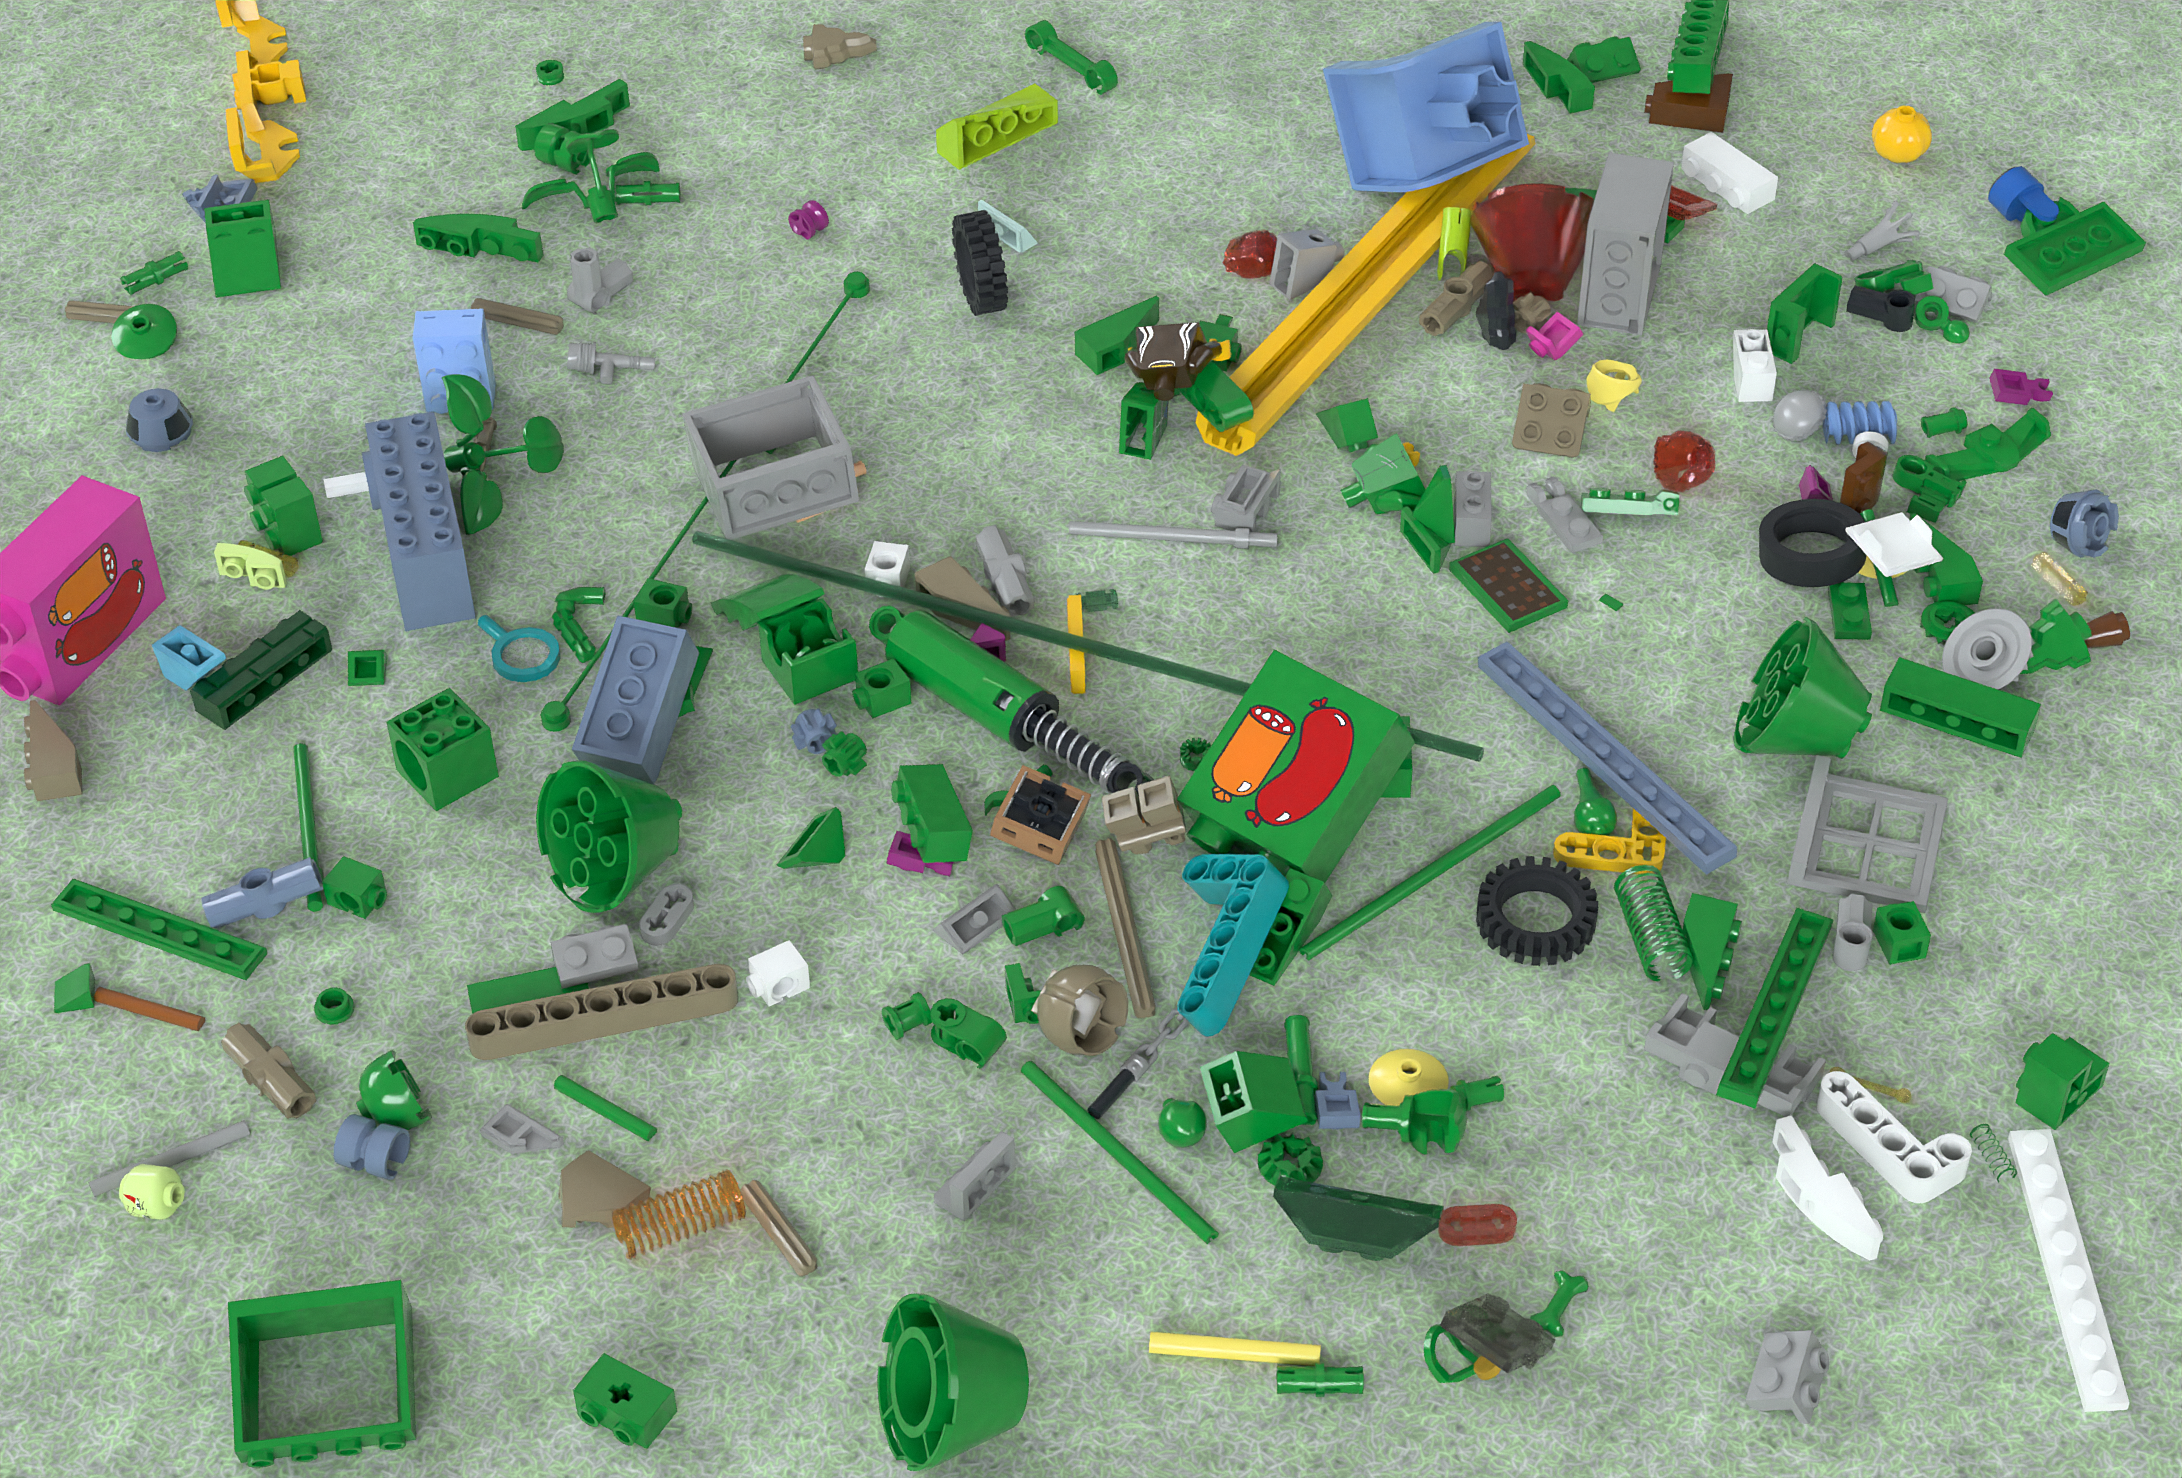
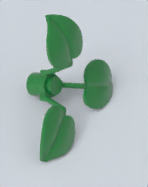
M607 129L575 136L567 141L566 149L571 154L583 151L588 152L596 186L588 190L589 195L586 197L574 181L567 183L566 179H556L534 185L526 192L522 202V210L544 197L575 191L583 202L584 209L590 208L594 223L615 219L618 217L614 203L617 201L615 197V177L636 171L660 172L658 160L650 152H641L620 158L615 165H611L605 170L606 176L609 177V190H607V187L601 184L594 149L615 143L619 139L618 131Z
M452 374L442 377L446 389L448 413L455 428L467 435L462 439H457V445L446 448L444 459L446 468L450 472H461L464 475L460 487L461 510L465 533L470 535L489 527L498 518L503 509V500L498 485L494 481L486 480L487 475L485 472L476 470L481 466L485 458L527 451L529 467L538 473H549L554 471L560 464L564 453V445L556 426L552 421L543 416L532 417L526 422L523 429V438L526 445L484 451L480 445L469 442L483 431L484 425L482 421L487 420L491 416V399L486 388L476 379L466 375Z

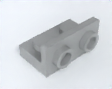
M1001 1131L991 1142H985L934 1194V1203L965 1221L1016 1169L1014 1138Z

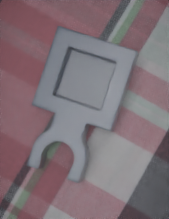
M1319 1072V1090H1316L1315 1093L1319 1129L1360 1128L1361 1115L1356 1090H1346V1072H1340L1338 1082L1328 1081L1325 1072Z

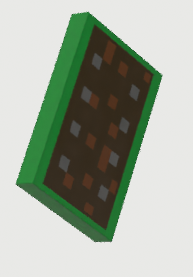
M1508 538L1449 562L1450 572L1508 633L1568 608L1567 598Z

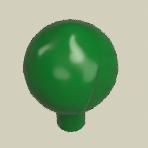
M1174 1098L1164 1101L1163 1109L1158 1118L1161 1136L1174 1147L1187 1148L1194 1146L1203 1138L1207 1128V1118L1203 1108L1195 1101L1175 1100Z

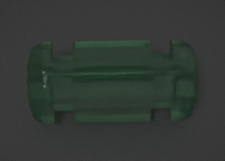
M1110 589V593H1105V590L1087 591L1084 596H1081L1082 613L1086 609L1088 612L1107 610V607H1112V609L1118 608V596L1115 589Z

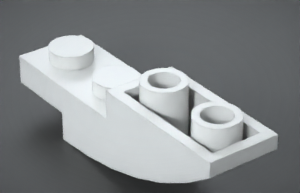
M1792 1115L1777 1119L1772 1141L1780 1154L1776 1178L1787 1195L1817 1227L1832 1239L1868 1260L1876 1259L1880 1243L1883 1241V1232L1879 1222L1875 1218H1871L1865 1209L1863 1198L1858 1188L1851 1186L1844 1173L1833 1176L1829 1175L1824 1161L1818 1160L1811 1149L1808 1134L1805 1130L1799 1129Z

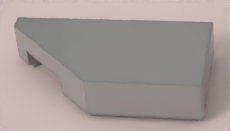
M506 1104L480 1129L481 1136L510 1154L560 1148L564 1144L563 1137L509 1104Z

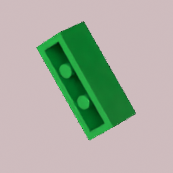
M943 764L900 765L898 778L892 782L891 786L892 800L894 803H898L901 810L902 823L908 826L911 833L912 846L918 849L923 863L967 861L973 830Z

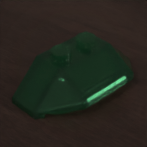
M1280 1176L1273 1193L1274 1199L1308 1244L1318 1245L1319 1249L1329 1253H1341L1343 1250L1360 1253L1362 1258L1372 1261H1380L1384 1258L1392 1259L1437 1229L1444 1211V1206L1372 1194Z

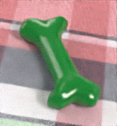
M1564 1270L1554 1273V1278L1558 1283V1290L1543 1312L1531 1315L1529 1322L1532 1330H1546L1554 1337L1562 1336L1564 1329L1560 1323L1561 1315L1575 1295L1588 1290L1589 1286L1586 1277L1581 1275L1572 1277Z

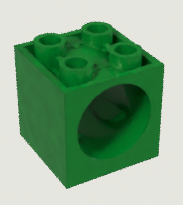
M450 687L386 721L396 770L435 811L442 809L499 777L490 727Z

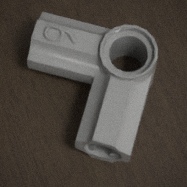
M590 247L586 249L577 248L570 253L573 280L567 290L568 300L594 315L597 314L596 311L609 305L611 296L634 281L633 272L628 268L626 262L619 258L600 270L598 251Z

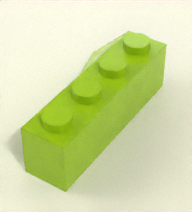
M1034 83L964 117L952 119L936 129L937 153L958 170L967 167L1057 124L1058 100Z

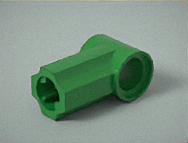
M1064 886L1051 887L1041 894L1038 902L1002 915V925L1012 945L1015 946L1053 932L1058 937L1063 936L1062 932L1073 928L1076 931L1081 929L1085 921L1084 914L1068 889Z

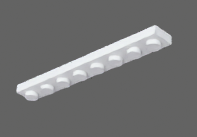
M2051 1129L2010 1131L2008 1136L2009 1144L2084 1412L2127 1410L2130 1402Z

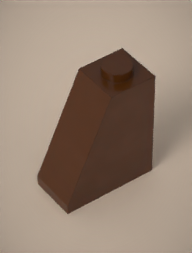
M1733 74L1715 75L1710 94L1673 92V81L1655 83L1653 95L1647 94L1644 113L1650 114L1649 124L1723 133Z

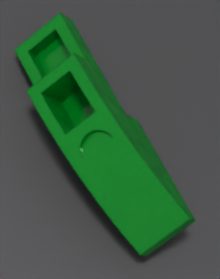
M618 79L572 105L562 100L515 126L518 148L522 151L534 150L538 133L548 123L557 124L580 134L594 133L614 125L613 115L630 106L627 83Z
M445 214L418 218L413 222L416 244L427 250L436 249L450 252L455 256L464 255L473 258L482 250L490 255L500 254L514 257L518 261L528 260L537 263L544 255L540 232L518 228L517 219L487 214Z

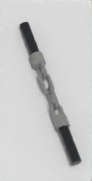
M1173 1009L1159 1025L1160 1035L1152 1044L1145 1043L1140 1045L1120 1067V1073L1088 1107L1087 1111L1091 1116L1100 1119L1133 1081L1137 1082L1158 1058L1157 1046L1164 1039H1175L1185 1029L1189 1022L1177 1009ZM1178 1014L1176 1019L1178 1021L1183 1019V1022L1172 1034H1169L1171 1028H1164ZM1145 1049H1147L1145 1052L1147 1056H1150L1152 1053V1056L1148 1061H1146L1142 1056H1140V1054Z

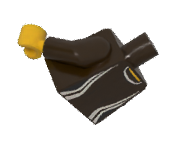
M1199 322L1136 327L1137 347L1128 348V352L1125 354V362L1135 377L1143 379L1147 389L1154 390L1155 398L1161 401H1169L1174 397L1175 388L1193 386L1197 375L1204 370L1211 360L1223 361L1231 357L1230 340L1217 342L1216 339H1210L1207 343Z

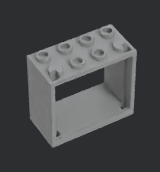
M1608 153L1587 226L1577 325L1636 335L1643 334L1662 263L1674 162ZM1653 256L1657 257L1656 261H1653Z
M814 375L682 413L692 466L727 541L859 502L851 448ZM816 436L821 446L817 450L722 478L719 477L715 468L716 465Z

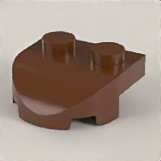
M1870 442L1858 446L1855 463L1845 470L1840 503L1849 506L1859 514L1865 510H1872L1880 497L1888 452Z

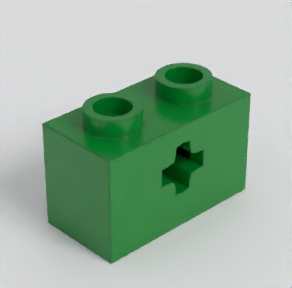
M605 1353L601 1355L573 1389L577 1414L580 1419L591 1427H597L600 1424L612 1430L614 1436L621 1443L628 1446L636 1443L648 1449L677 1413L674 1389Z

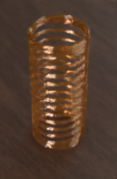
M728 1169L722 1170V1172H718L717 1177L709 1175L708 1181L704 1178L700 1179L699 1184L692 1181L690 1187L683 1184L681 1190L675 1187L673 1194L666 1191L664 1197L657 1194L655 1200L648 1197L646 1203L639 1200L637 1206L631 1203L629 1210L623 1206L621 1209L617 1208L616 1211L612 1210V1221L617 1238L622 1244L624 1240L627 1246L628 1253L626 1252V1258L629 1260L632 1258L636 1259L637 1253L624 1212L631 1222L634 1236L638 1239L640 1253L642 1255L646 1253L640 1232L634 1221L633 1209L639 1217L643 1233L647 1236L649 1250L654 1252V1244L643 1218L642 1206L648 1214L651 1229L656 1233L658 1247L660 1249L663 1248L662 1238L651 1212L650 1201L657 1211L660 1226L665 1230L667 1236L666 1243L670 1246L672 1245L668 1226L660 1210L659 1198L665 1206L668 1221L674 1228L675 1240L680 1243L681 1236L669 1207L668 1196L674 1203L677 1219L682 1222L684 1237L688 1240L690 1238L685 1218L677 1201V1193L683 1201L686 1216L691 1219L693 1234L698 1236L697 1224L686 1199L685 1188L691 1196L695 1214L700 1217L702 1223L701 1230L706 1233L707 1225L695 1197L694 1186L700 1193L704 1211L709 1214L711 1220L710 1227L713 1230L716 1229L711 1207L703 1191V1183L709 1190L712 1207L718 1211L719 1224L724 1227V1216L712 1189L711 1179L717 1186L721 1204L724 1207L726 1206L729 1215L728 1222L732 1224L734 1221L729 1205L731 1201L735 1203L738 1215L735 1213V1218L740 1221L745 1219L746 1209L743 1197L732 1172Z

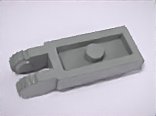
M1553 476L1546 479V490L1553 497L1549 500L1546 499L1544 490L1537 483L1527 486V496L1536 505L1538 513L1571 553L1602 543L1603 535L1572 497L1565 493L1563 484L1558 481V478Z

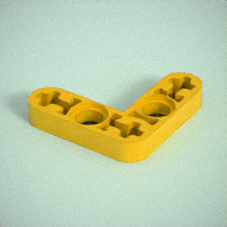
M1633 808L1631 838L1565 832L1555 839L1553 855L1557 862L1559 860L1567 863V867L1623 873L1634 866L1649 865L1661 870L1664 864L1666 837L1659 831L1657 834L1650 836L1639 831L1640 828L1653 826ZM1567 846L1575 847V852H1567ZM1644 846L1651 847V861L1643 860ZM1587 847L1592 848L1591 855H1587ZM1604 850H1610L1617 853L1618 857L1615 859H1605L1599 853ZM1645 870V871H1638V872H1635V873H1633V874L1654 873V872H1652V871H1646V870Z

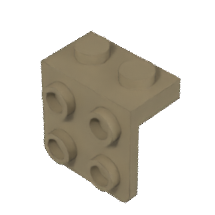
M1523 383L1512 439L1513 447L1546 454L1577 457L1580 454L1586 417H1589L1591 394L1573 388L1558 389L1541 383Z

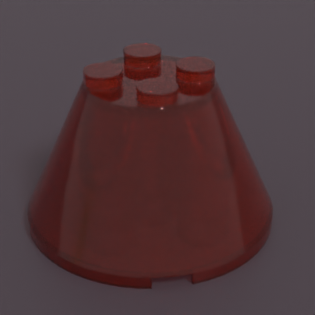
M1531 183L1508 186L1488 193V200L1480 205L1479 202L1473 205L1470 213L1471 226L1494 272L1502 271L1506 277L1513 279V302L1521 296L1525 297L1528 293H1532L1533 296H1541L1549 301L1563 299L1564 291L1570 284L1585 255L1587 226L1594 204L1592 197L1583 192H1580L1579 196L1566 193L1565 186Z

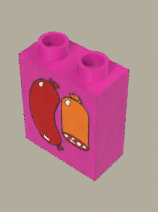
M81 475L0 553V688L13 699L26 701L31 695H34L60 706L166 599L139 496Z

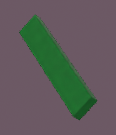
M72 879L51 904L52 910L246 981L268 954L266 947L76 879Z

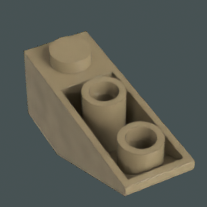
M951 556L915 572L916 596L936 616L975 630L983 623L1004 634L1005 641L1011 639L1010 625H1012V618L1009 611L1004 606H1000L991 597L988 589L985 586H980L972 578L969 570L965 566H960Z
M31 700L30 716L24 717L25 733L27 738H30V742H24L26 762L30 764V768H24L27 790H34L37 801L82 795V767L75 745L37 701Z

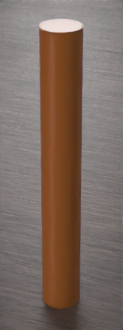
M98 987L94 994L95 1002L198 1032L206 1021L205 1017L103 987Z

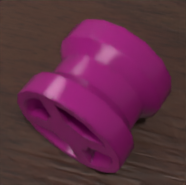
M809 200L803 204L801 209H796L788 217L792 231L800 236L802 235L807 240L815 235L816 230L821 231L829 224L827 212L814 200Z

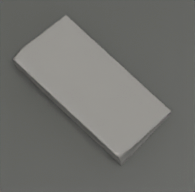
M995 884L941 922L933 931L963 955L1003 926L1002 915L1015 911L1016 908L999 885Z

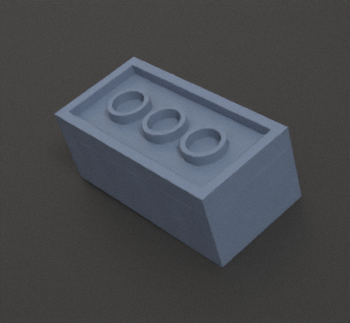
M617 615L572 747V751L578 760L591 762L655 784L699 656V651L687 630Z

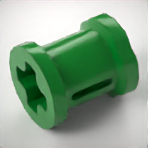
M919 992L913 994L910 1000L893 1008L886 1006L881 1010L883 1022L896 1040L903 1038L905 1032L919 1025L927 1026L932 1023L931 1010L926 999Z

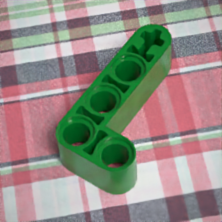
M1212 360L1197 375L1193 386L1175 388L1174 397L1182 394L1219 432H1224L1253 418V406L1248 396Z

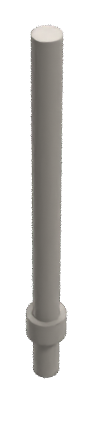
M1083 521L1069 522V534L1230 544L1235 545V548L1249 549V546L1277 547L1278 533L1250 532V528L1236 527L1235 531Z

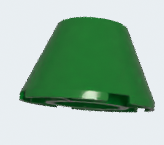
M924 1293L908 1294L901 1298L889 1315L882 1336V1342H889L886 1366H878L879 1411L889 1448L895 1459L905 1460L908 1464L907 1470L927 1471L1014 1428L1020 1422L1026 1408L1029 1392L1028 1364L1023 1346L1014 1334ZM891 1426H893L896 1439H895L894 1436H893V1432H892Z

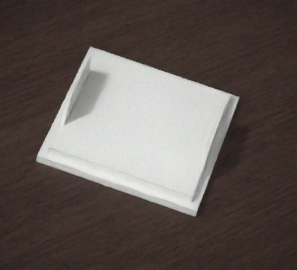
M1903 512L1845 529L1885 577L1943 560V557L1931 545L1932 530L1918 515L1910 521Z

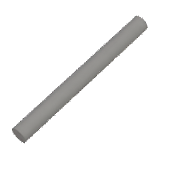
M245 1120L88 1183L94 1197L120 1187L124 1176L140 1164L171 1167L249 1136L250 1131Z

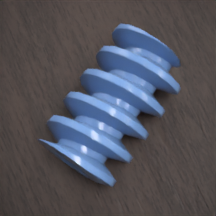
M1848 401L1841 402L1839 409L1835 402L1827 403L1826 418L1823 420V433L1826 444L1829 435L1834 436L1836 445L1841 444L1843 435H1847L1849 444H1853L1855 437L1863 432H1876L1883 436L1888 434L1890 444H1895L1897 437V414L1889 401H1883L1880 407H1878L1875 401H1870L1866 408L1862 401L1855 402L1852 408Z

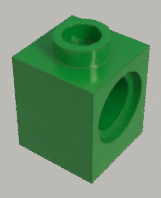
M647 578L633 601L637 620L679 628L682 623L687 624L692 615V603H689L688 591L685 586Z
M894 658L855 673L856 689L852 690L853 699L858 709H866L872 719L912 704L910 680Z
M345 856L341 858L322 881L328 905L346 912L352 910L354 911L353 915L364 919L374 909H380L387 897V890L381 870Z
M1915 902L1894 903L1877 907L1872 931L1889 965L1926 958L1931 934Z

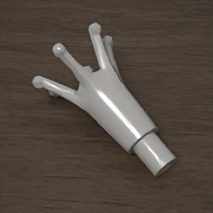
M1893 201V206L1886 209V214L1881 222L1858 239L1855 243L1856 245L1844 252L1845 256L1853 262L1862 255L1867 256L1884 246L1894 243L1912 242V237L1908 236H1919L1920 232L1918 230L1902 233L1897 231H1899V226L1911 218L1913 214L1908 212L1899 220L1893 223L1889 220L1899 204L1898 201Z

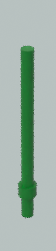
M299 743L293 747L303 860L310 857L314 859L323 881L324 872L319 867L308 746ZM321 890L306 895L308 910L317 912L323 908Z

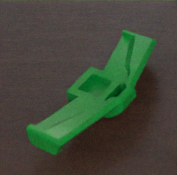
M2030 408L2022 418L2006 431H2000L1993 424L1987 425L1965 436L1964 446L1967 449L1939 456L1934 454L1926 455L1925 461L1935 465V471L1957 481L1997 472L2004 473L2017 467L2021 460L2051 436L2049 421L2036 409Z

